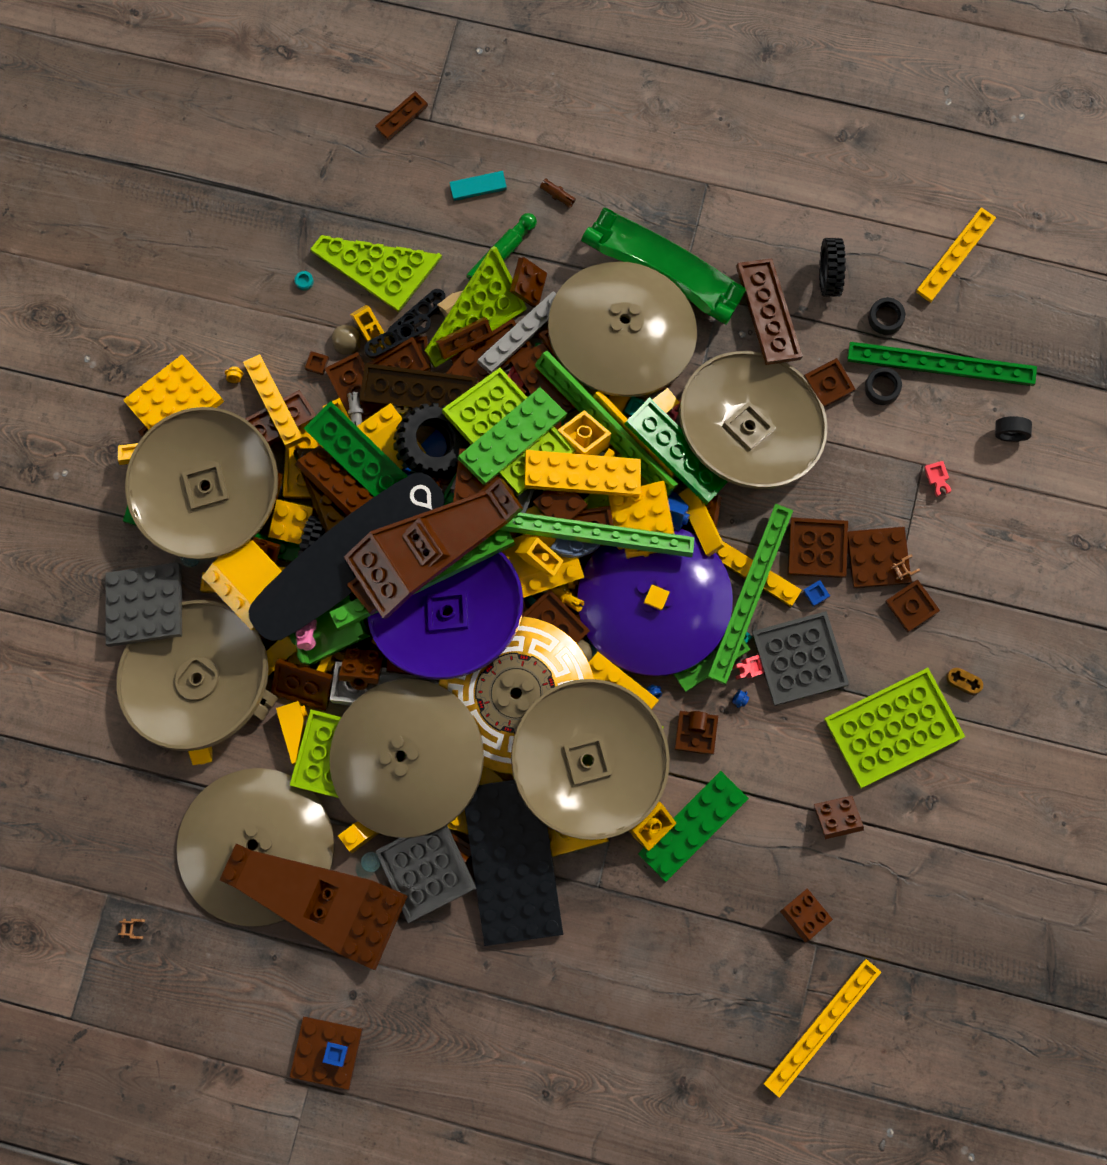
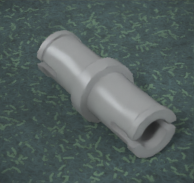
M353 392V395L348 393V415L351 421L358 426L362 423L363 409L360 406V393Z

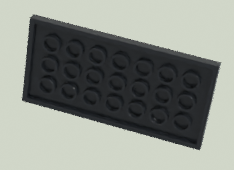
M514 780L478 785L472 800L465 808L484 946L563 935L548 826L542 823L528 809L517 790Z

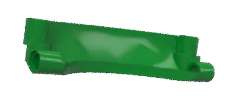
M608 208L602 209L597 221L593 223L592 227L586 229L581 239L583 243L602 254L623 262L640 264L658 271L679 287L686 298L693 302L700 310L725 325L729 322L746 291L742 285L736 283L699 257Z

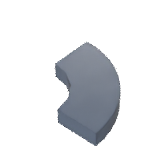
M557 538L550 549L558 556L577 558L594 552L600 547V544Z

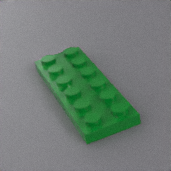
M650 397L624 423L705 504H708L728 482L714 474L700 462L686 442L682 429Z
M331 401L304 427L374 497L393 484L408 477Z
M720 771L673 818L677 824L650 851L644 847L638 855L667 882L749 798Z

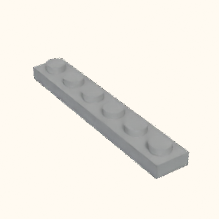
M554 291L551 292L478 359L477 363L489 374L496 371L548 323L550 308L556 293Z

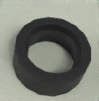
M886 297L877 300L873 304L868 320L872 329L877 333L891 335L899 331L905 321L906 313L903 305L898 300ZM881 307L894 309L898 315L897 322L891 326L879 323L876 318L878 309Z
M886 367L877 368L872 371L865 383L867 397L878 405L891 404L897 399L902 389L901 377L896 371ZM883 376L892 380L895 386L892 394L880 396L875 393L872 385L877 377Z
M1018 416L999 418L995 423V437L1009 442L1028 440L1032 437V421Z

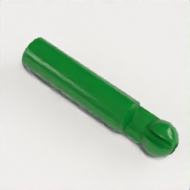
M523 214L513 229H508L493 245L497 247L503 261L522 243V238L527 232L535 229L537 220L533 214ZM487 253L466 274L469 281L478 269V267L480 266L481 262L483 261Z

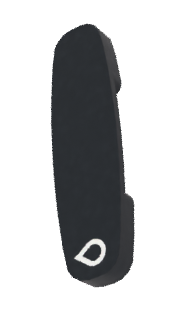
M413 473L366 502L327 531L292 561L251 603L249 619L253 627L265 639L271 641L282 640L345 599L352 593L347 584L356 576L344 556L370 531L443 506L444 494L438 484L429 475Z

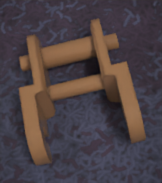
M912 554L902 558L898 564L893 563L891 569H895L898 575L897 580H903V577L907 575L911 577L915 573L920 572V569L910 572L904 564L907 559L913 557ZM902 565L906 573L902 574L898 566Z
M123 919V921H119V923H122L121 933H118V935H121V938L130 936L131 939H143V936H134L132 933L133 924L135 922H145V919H131V921ZM126 924H130V933H125Z

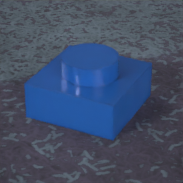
M820 580L803 590L813 607L830 597V594Z
M328 1042L323 1063L343 1067L348 1046Z

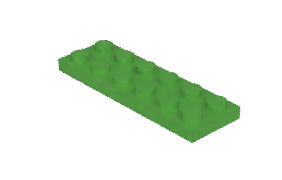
M540 387L458 456V460L485 486L564 419L567 413Z

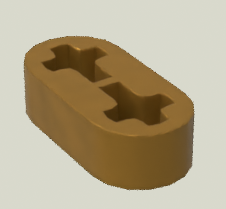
M953 668L947 673V682L968 694L976 695L983 689V681L963 669ZM955 673H958V677L963 679L964 681H961L959 679L956 682L953 681L954 677L951 676V674L954 675ZM966 681L969 683L976 681V686L978 688L972 690L971 685L966 683Z

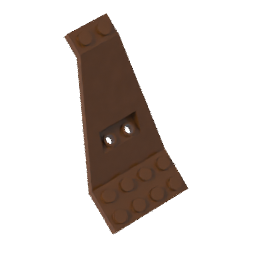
M499 478L484 492L370 531L344 558L382 618L387 619L415 592L509 523L523 510V507L505 481Z
M235 844L219 880L235 887L338 954L373 970H376L408 897L373 880L253 851L239 844Z

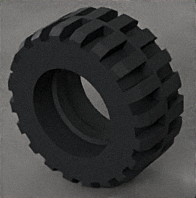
M426 403L422 404L419 408L415 407L396 427L397 431L394 433L393 438L396 442L393 444L394 450H398V454H396L397 459L403 461L401 466L404 469L408 467L411 470L410 474L423 473L431 478H443L457 468L459 449H467V446L470 445L442 413V409L446 407L445 405L440 408L438 403H432L430 406ZM431 426L443 434L447 450L442 457H431L419 448L416 432L420 427Z

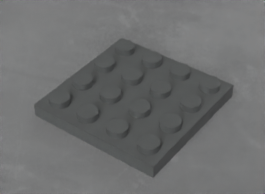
M179 562L106 573V645L108 647L182 637L181 564Z
M827 611L752 631L774 706L849 686Z
M448 825L424 836L399 838L376 850L392 889L408 896L402 908L408 923L477 889Z

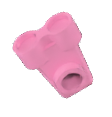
M316 619L295 632L297 648L308 651L315 647L316 640L313 637V632L317 626Z

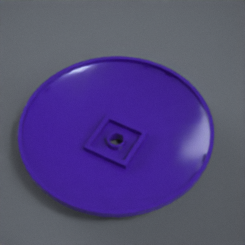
M674 529L675 535L694 537L692 557L653 553L649 554L648 557L643 555L627 559L625 548L619 550L617 547L606 545L600 546L594 552L583 570L584 578L580 579L578 588V599L584 601V606L579 604V606L583 607L579 612L580 621L590 630L587 637L594 648L619 668L645 676H666L685 671L710 655L726 632L733 605L732 587L727 570L716 553L710 557L707 556L698 537L684 529H680V531ZM651 585L670 592L662 611L644 604Z
M500 552L412 595L387 619L382 618L379 612L367 617L368 624L379 650L392 664L401 670L427 679L459 678L489 665L511 643L522 618L523 591L515 568L509 559ZM447 608L453 609L452 614L449 616L443 615V611Z

